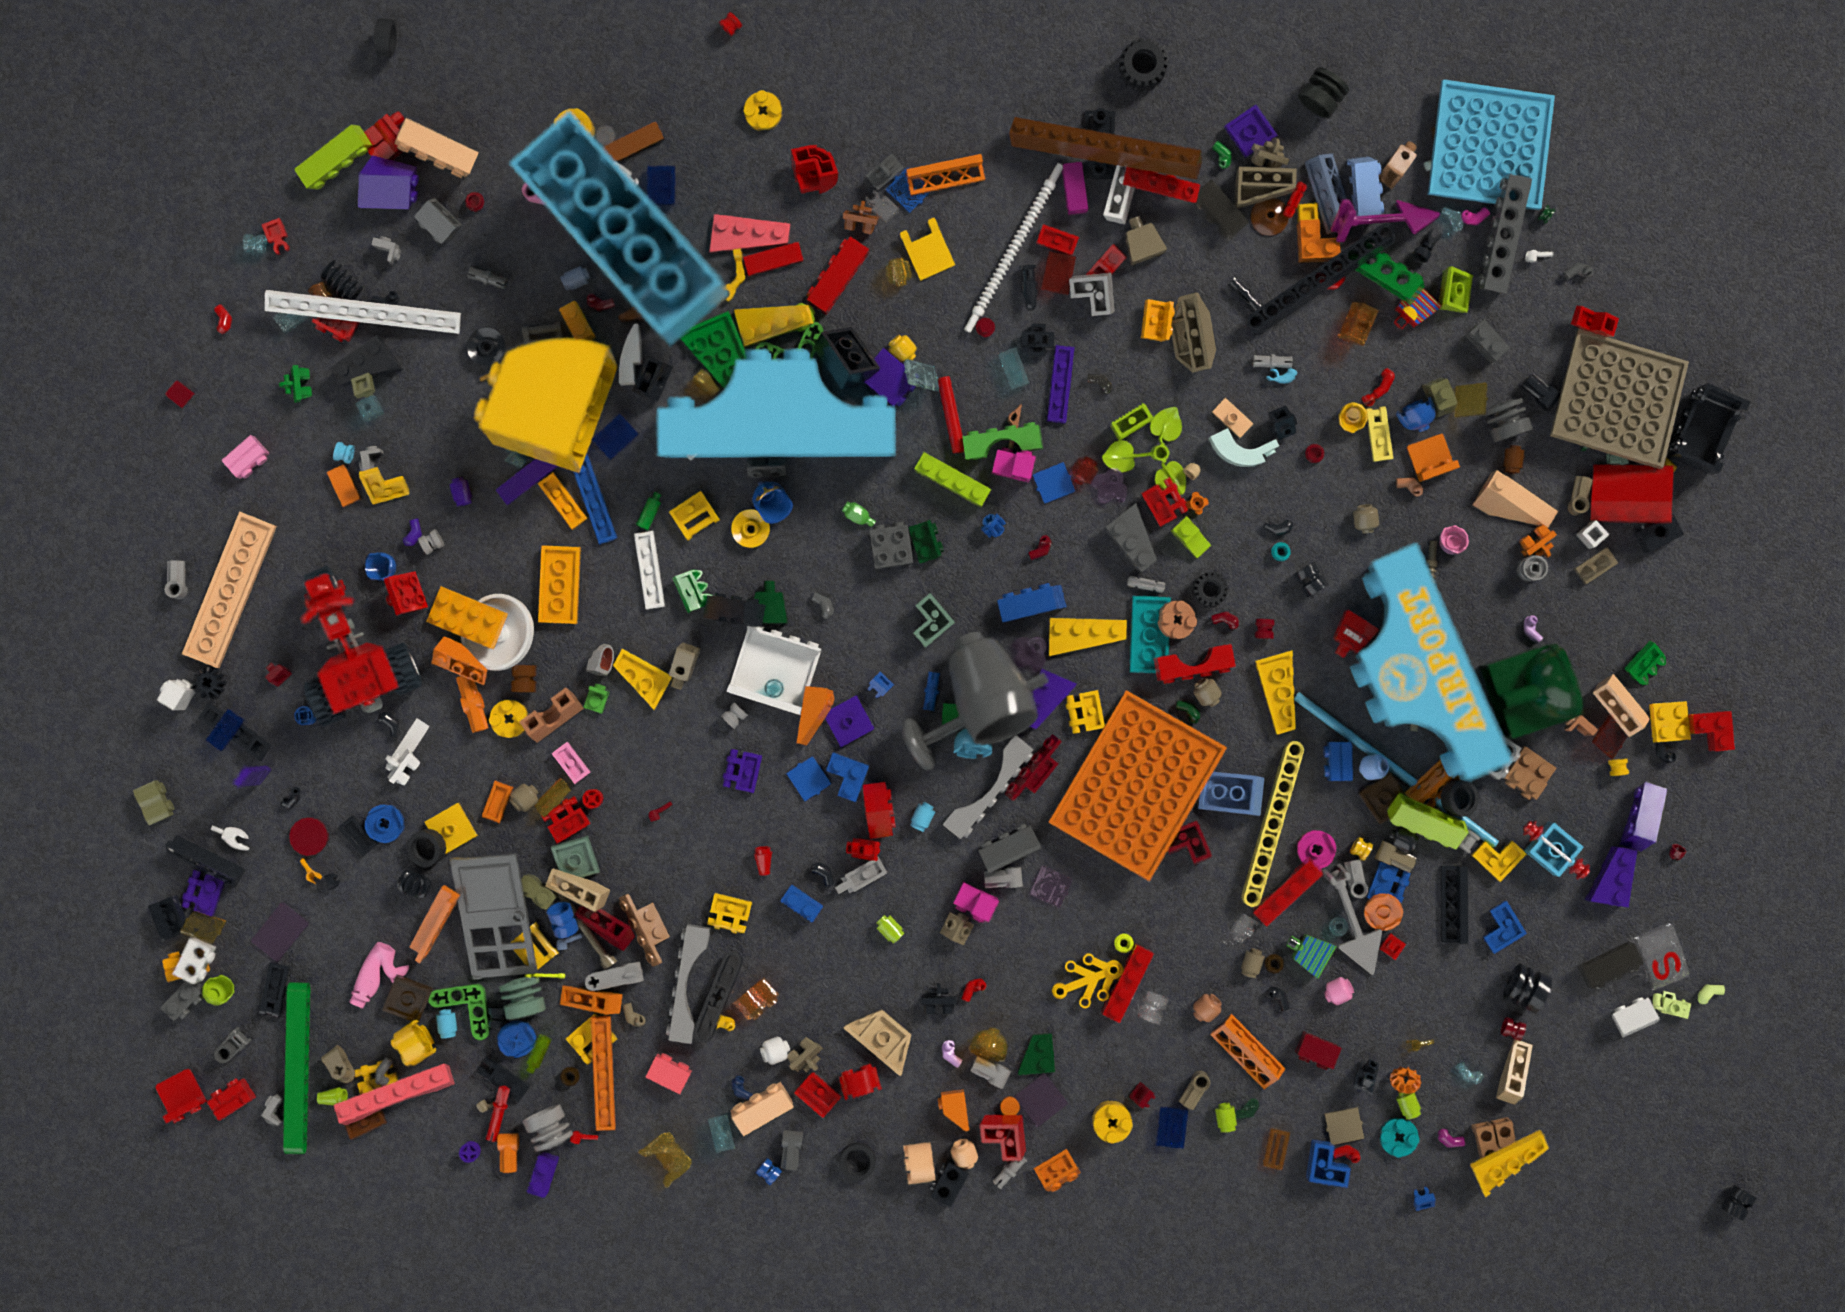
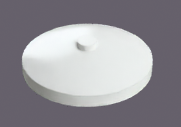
M505 594L485 596L478 601L508 613L495 648H488L462 636L461 641L487 670H506L518 664L530 649L534 635L533 620L527 607L518 599Z

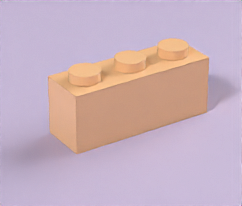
M1614 674L1601 681L1592 692L1629 737L1645 728L1650 719L1649 716Z
M780 1081L777 1084L769 1085L765 1091L752 1095L749 1101L736 1104L731 1110V1116L742 1135L745 1136L794 1107L791 1097Z

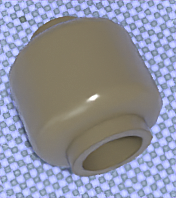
M1372 504L1357 506V509L1353 512L1355 528L1362 530V533L1374 532V528L1379 526L1377 508L1372 507Z
M1202 678L1195 683L1193 693L1202 706L1213 707L1219 703L1222 692L1215 680Z
M521 784L510 793L511 799L509 801L518 812H527L538 803L536 795L539 792L533 785Z

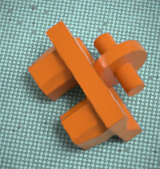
M1541 524L1533 530L1538 536L1535 542L1529 535L1519 540L1524 549L1521 551L1524 556H1530L1539 549L1535 555L1540 557L1544 555L1548 558L1551 556L1549 550L1554 546L1551 542L1546 546L1545 544L1557 534L1554 530L1550 531L1544 524Z

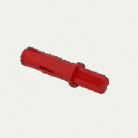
M500 1086L498 1088L496 1100L492 1104L494 1108L485 1137L488 1141H490L492 1133V1142L498 1140L504 1112L508 1108L507 1100L510 1088L507 1086Z

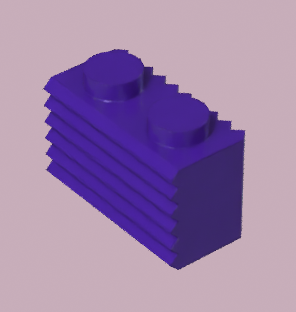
M541 1152L537 1157L538 1159L536 1160L527 1192L545 1198L549 1192L559 1157Z

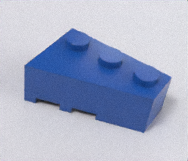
M1050 583L1039 585L1038 590L1032 591V588L1020 590L1021 594L1014 596L1013 592L1002 595L1003 599L997 600L1002 622L1065 608L1066 603L1061 585L1050 586Z

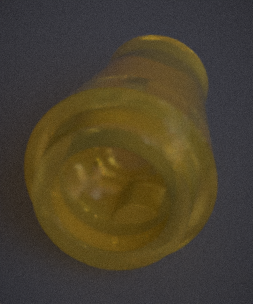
M703 369L691 379L695 386L711 397L720 390L709 373Z

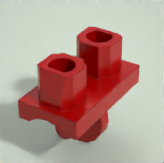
M853 838V842H847L846 853L851 854V857L878 861L877 855L880 853V842Z

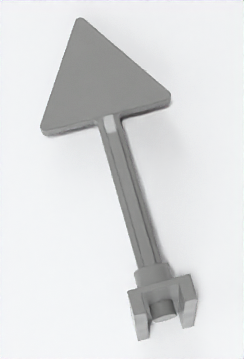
M1339 863L1337 864L1338 870L1329 873L1326 869L1322 870L1324 877L1335 886V889H1338L1355 936L1353 940L1338 945V948L1373 975L1382 931L1379 929L1366 935L1362 934L1345 887V881L1351 879L1349 872Z

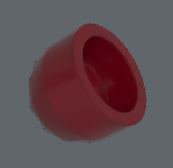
M1672 844L1669 856L1671 859L1678 861L1685 856L1687 851L1678 844Z

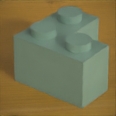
M931 593L915 605L927 621L914 631L913 634L926 648L955 622Z

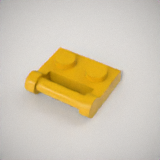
M702 491L669 511L688 541L697 532L711 523H716L720 520ZM706 511L709 513L710 516L690 529L686 528L685 525Z
M535 922L530 926V931L549 953L544 956L533 942L537 969H539L556 956L559 951L557 948L554 949L539 930L540 926ZM523 933L510 943L525 942ZM526 948L513 949L523 963L529 965Z
M590 1017L566 1038L587 1065L593 1061L592 1049L588 1053L584 1050L592 1042ZM612 1032V1043H614L617 1037Z

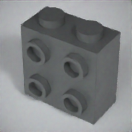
M903 522L892 523V527L885 528L884 525L873 526V530H870L875 569L913 564L908 525H904Z

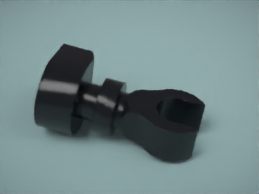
M1434 228L1427 233V241L1423 242L1422 246L1416 247L1412 253L1420 261L1428 262L1432 255L1431 251L1434 248V243L1441 239L1442 233L1437 238L1432 237Z

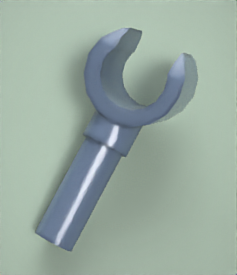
M581 933L570 938L558 939L556 942L557 950L568 949L567 943L582 938Z

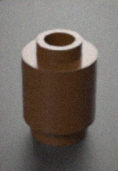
M1509 445V448L1505 449L1504 472L1520 474V469L1523 468L1525 450H1521V446Z

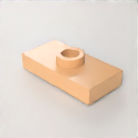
M1226 398L1212 412L1239 438L1253 425Z

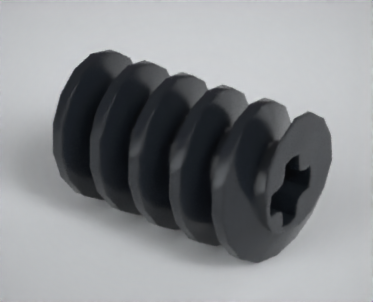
M335 260L330 262L321 271L320 278L325 280L327 285H331V289L336 291L338 296H342L341 299H355L363 290V286L356 288L358 281L355 280L351 283L350 281L353 276L345 277L348 271L345 269L340 272L342 265L338 264L335 266Z

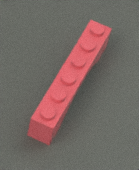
M444 1063L335 1104L334 1108L339 1123L348 1125L388 1106L444 1089L455 1083L450 1067Z

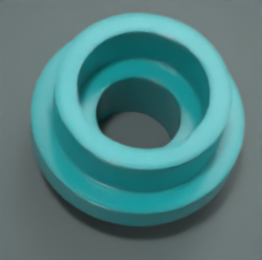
M1278 542L1272 547L1271 554L1275 560L1285 561L1289 558L1291 550L1286 543ZM1279 548L1284 550L1283 555L1277 553Z

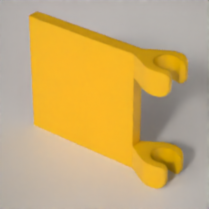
M935 218L928 220L932 233L914 242H911L906 230L900 233V237L920 281L955 266Z

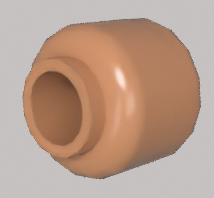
M1203 994L1193 1004L1195 1011L1193 1014L1200 1022H1211L1221 1013L1222 1003L1214 994Z

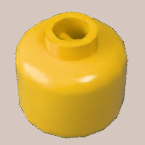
M899 334L888 344L890 346L889 353L901 363L905 361L909 363L916 357L914 353L917 347L907 335L901 336Z

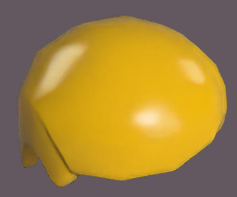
M1348 403L1341 408L1338 414L1339 424L1345 431L1355 433L1357 430L1364 428L1368 419L1367 410L1362 404Z

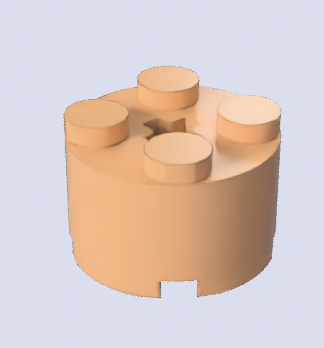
M931 1144L904 1145L905 1157H909V1159H905L906 1171L911 1172L907 1173L908 1184L935 1181Z

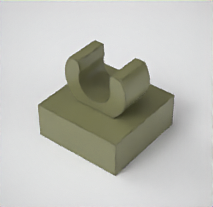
M369 373L351 379L354 395L358 399L364 396L366 398L370 397L375 393L372 375Z

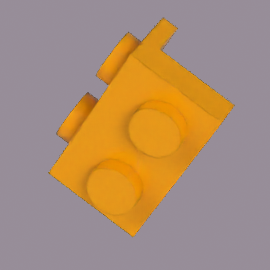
M1145 300L1141 338L1161 342L1170 339L1173 332L1171 323L1175 314L1174 302Z

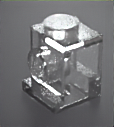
M1240 912L1229 932L1233 934L1232 938L1243 943L1247 938L1250 939L1255 930L1253 928L1254 924L1258 926L1259 922Z

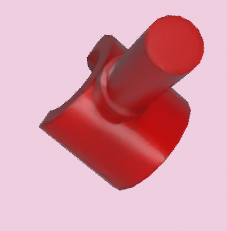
M574 1131L570 1137V1142L580 1144L581 1139L598 1140V1135H586L582 1132Z

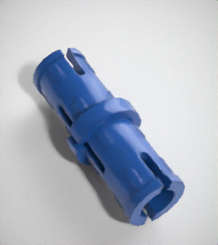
M928 671L927 687L924 688L926 693L923 710L935 711L936 696L939 694L938 683L940 673Z

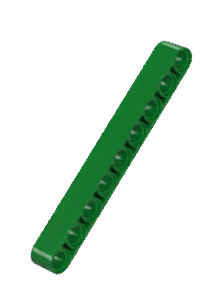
M289 982L287 986L284 1154H305L307 1149L310 983Z

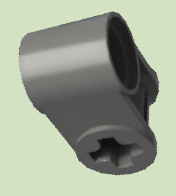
M239 1027L235 1028L215 1050L214 1057L216 1061L227 1063L233 1060L250 1044L252 1039L247 1038L240 1031ZM223 1049L228 1050V1058L222 1056L221 1052Z

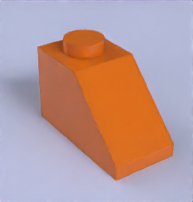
M964 1089L941 1092V1098H938L939 1110L943 1109L946 1117L963 1130L969 1131Z

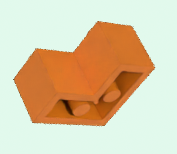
M1320 219L1299 221L1297 224L1299 263L1325 262L1340 253V242L1336 241L1337 238H1320Z

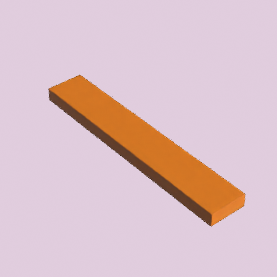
M591 1016L596 1131L615 1130L611 1016Z

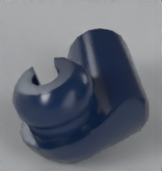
M736 1076L731 1082L735 1096L744 1101H749L750 1097L754 1094L744 1090V1078Z

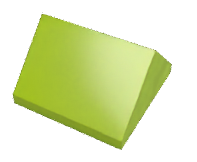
M1452 266L1443 271L1438 302L1442 306L1440 309L1468 313L1473 275Z

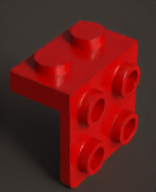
M185 1069L156 1085V1090L168 1114L162 1116L166 1123L171 1120L173 1123L185 1118L183 1114L188 1111L193 1114L202 1109L200 1105L207 1102L190 1069Z

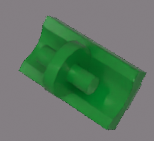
M292 365V381H290L288 374L284 375V382H280L279 387L285 388L286 394H291V387H293L294 403L301 402L302 399L311 398L312 391L311 386L301 387L300 380L310 379L309 369Z

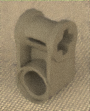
M336 1045L321 1057L332 1078L340 1080L345 1084L350 1083L354 1079L355 1070L350 1064L345 1051L339 1045Z

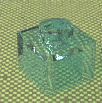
M374 395L355 403L363 419L367 422L384 414ZM370 404L371 409L366 411L365 406Z

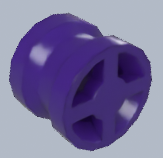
M475 1141L466 1142L459 1150L461 1160L467 1163L475 1161L481 1153V1148Z

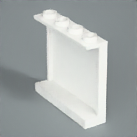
M747 626L744 642L727 692L801 715L805 686L811 685L822 650L818 648L819 644L810 641L804 644L800 642L801 638L791 635L788 639L781 636L782 632L772 629L769 633L763 631V626L762 628Z

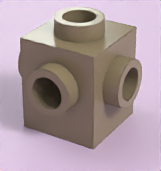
M950 912L940 933L950 940L964 945L974 924L968 921L969 917L962 913L955 915Z

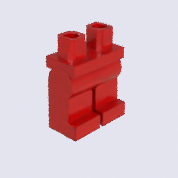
M399 111L391 116L388 114L384 115L382 119L378 120L364 132L372 144L367 149L371 156L393 161L403 152L397 148L398 145L394 144L400 131L399 126L405 121V118Z

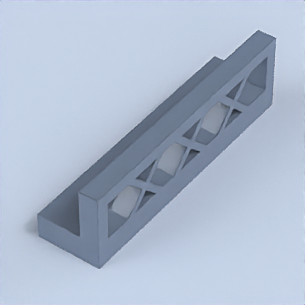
M1333 154L1318 155L1304 163L1328 235L1335 233L1331 232L1330 229L1340 207L1337 197L1340 199V202L1347 200ZM1325 160L1328 161L1329 168L1327 167Z

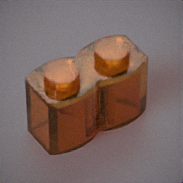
M763 977L740 996L734 1004L748 1021L751 1018L756 1020L763 1014L761 1010L764 1007L768 1006L770 1008L778 1001L776 997L779 994L768 980Z

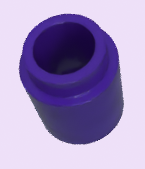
M463 477L453 479L449 486L454 503L457 504V507L471 504V498L473 497L468 480H464Z

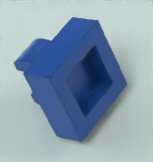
M879 672L869 682L868 690L870 691L874 688L878 692L875 697L878 698L884 696L894 684Z
M1424 1187L1425 1195L1423 1196L1418 1194L1417 1189L1414 1190V1207L1416 1211L1435 1207L1434 1194H1429L1427 1187Z

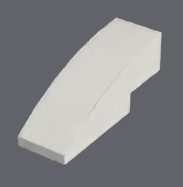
M638 324L633 325L623 346L619 365L620 385H634L636 383L635 365H643L641 333Z

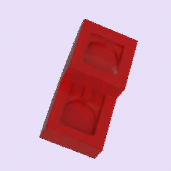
M1113 244L1086 275L1111 273L1112 275L1127 256Z

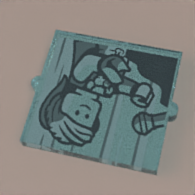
M909 359L904 360V373L907 375L908 384L938 392L939 378L936 376L934 366Z

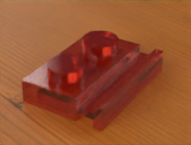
M1049 251L1041 290L1068 295L1070 289L1069 279L1073 275L1076 257Z

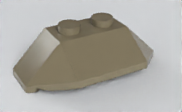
M1198 293L1181 296L1178 298V303L1175 306V314L1171 323L1175 357L1192 373L1211 369L1216 353V345L1210 312Z

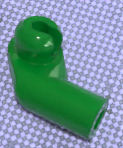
M1217 141L1212 149L1219 154L1218 164L1220 168L1226 169L1231 164V152Z

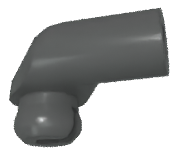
M815 592L811 601L821 605V616L823 618H831V615L834 613L831 600Z
M385 1057L376 1069L375 1082L381 1087L386 1086L389 1082V1078L385 1077V1073L393 1064V1061L388 1057Z

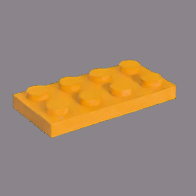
M541 546L538 622L578 624L581 547Z
M440 586L426 622L494 649L508 613Z

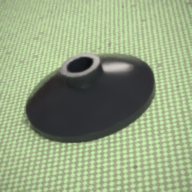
M488 327L477 329L468 339V354L479 365H494L495 362H499L505 353V340L495 329ZM487 344L491 346V349L489 351H485L484 349L485 345Z

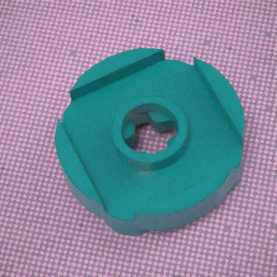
M1391 1118L1382 1125L1379 1139L1381 1146L1387 1153L1398 1158L1411 1154L1420 1141L1415 1125L1407 1119ZM1397 1132L1399 1134H1404V1136L1402 1137L1403 1140L1401 1142L1399 1140H1394L1396 1139L1395 1134Z

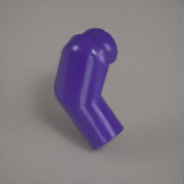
M419 519L409 520L411 531L403 538L405 546H414L418 542V538L422 536Z

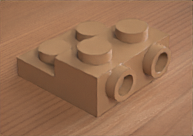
M1523 746L1519 752L1521 754L1519 759L1515 763H1511L1508 767L1510 770L1503 779L1506 780L1505 784L1510 788H1518L1522 791L1521 795L1526 799L1537 800L1547 786V781L1556 770V767L1526 746Z

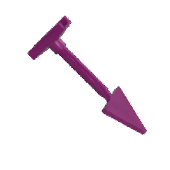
M1342 200L1330 230L1331 232L1338 233L1337 242H1345L1350 227L1357 226V224L1405 221L1411 232L1416 234L1439 218L1440 213L1397 200L1396 206L1400 213L1357 216L1350 200Z

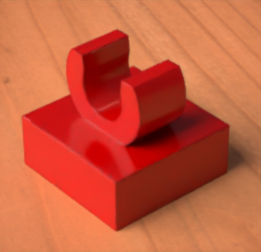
M1389 933L1379 949L1396 960L1406 944Z

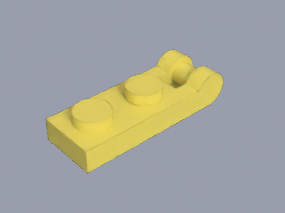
M1379 407L1376 410L1372 408L1366 409L1373 462L1393 459L1386 407ZM1374 417H1380L1381 422L1375 423Z

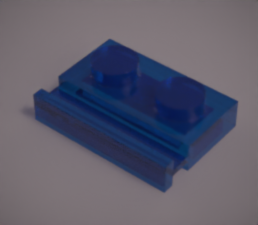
M647 166V199L653 205H676L675 166Z
M619 414L592 440L612 460L639 434Z
M1160 1106L1156 1146L1184 1149L1188 1109Z

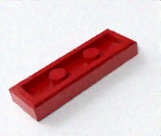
M799 242L743 257L748 276L804 261Z

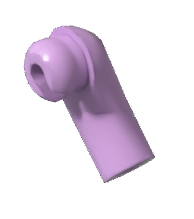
M1531 615L1524 620V633L1535 644H1538L1543 637L1536 631L1537 617Z
M947 1040L942 1045L943 1058L958 1068L963 1060L955 1055L954 1042Z

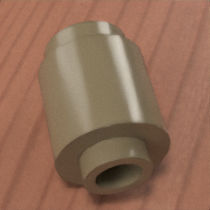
M1251 948L1250 951L1246 950L1241 966V973L1243 975L1256 978L1257 974L1260 973L1265 956L1261 955L1262 951Z

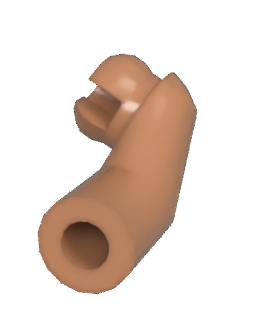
M1415 478L1396 479V488H1407L1417 497L1422 495L1423 487Z

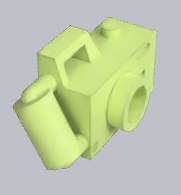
M1663 991L1662 994H1653L1652 1005L1654 1009L1661 1013L1688 1019L1691 1003L1685 1002L1684 999L1681 1001L1676 1000L1675 993ZM1670 994L1671 998H1667L1665 995Z

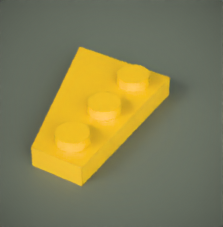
M624 649L621 650L613 664L617 671L655 710L673 677Z

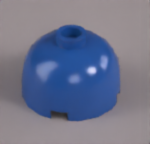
M1427 397L1428 401L1426 402L1420 399L1403 407L1401 414L1397 411L1396 416L1401 425L1412 431L1418 429L1419 432L1429 429V424L1434 421L1436 416V408L1432 397Z

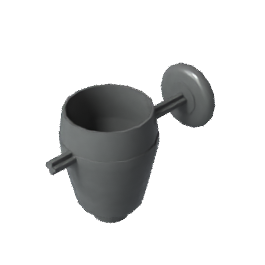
M972 632L960 637L953 644L955 652L951 655L948 662L959 717L927 734L924 733L922 728L913 719H904L901 724V731L911 755L921 768L933 770L936 759L931 744L963 727L967 729L974 742L981 745L1004 741L1026 730L1038 717L1032 691L1048 683L1044 672L1026 681L998 641L991 638H983L981 632Z

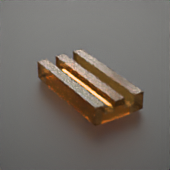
M1270 1128L1263 1161L1264 1167L1283 1170L1290 1137L1289 1131ZM1274 1134H1277L1272 1160L1270 1164L1268 1162L1270 1158ZM1281 1135H1284L1279 1164L1275 1165Z

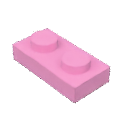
M568 742L552 753L574 784L591 773Z

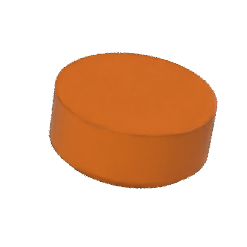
M1008 1096L1001 1101L1000 1108L1004 1115H1016L1019 1112L1020 1105L1015 1097Z

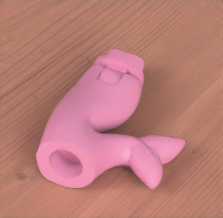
M377 942L372 948L357 976L354 990L351 992L353 996L349 1001L351 1004L364 1008L366 1002H370V998L375 995L380 985L381 965L392 983L397 974L401 976L406 975L409 965L394 967L395 950L391 946Z

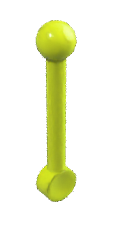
M562 973L524 974L525 977L565 978V974Z

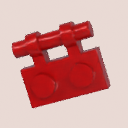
M1170 477L1163 480L1166 488L1161 490L1159 484H1156L1141 493L1160 527L1177 518L1174 510L1179 508L1182 514L1188 511L1184 497L1181 498L1177 491L1176 483H1173ZM1169 493L1175 501L1171 505L1165 497Z
M575 796L570 799H564L560 805L547 809V812L541 815L545 822L549 819H552L554 822L548 826V829L556 843L563 841L591 824L582 807L577 810L573 809L572 806L578 803ZM567 810L569 815L559 819L558 814Z

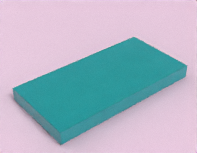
M1132 596L1129 672L1156 673L1153 658L1169 655V637H1166L1160 631L1158 620L1160 609L1164 604L1171 601V597Z

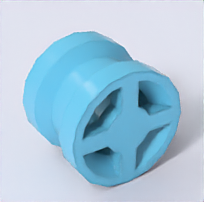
M337 442L333 459L336 461L343 460L345 463L350 464L354 456L355 447Z

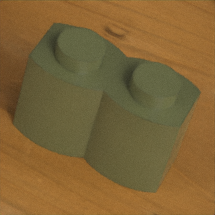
M156 780L133 790L148 825H153L174 815L173 803L167 800L165 796L166 788L162 782L159 783Z
M526 874L521 879L524 896L532 898L533 902L540 908L548 909L558 898L557 893L545 887L536 876Z

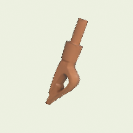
M1020 404L1009 414L1007 420L1011 426L1016 425V428H1018L1023 404ZM1014 413H1016V418L1014 421H1012L1011 417ZM1010 440L1008 448L1013 449L1014 441Z

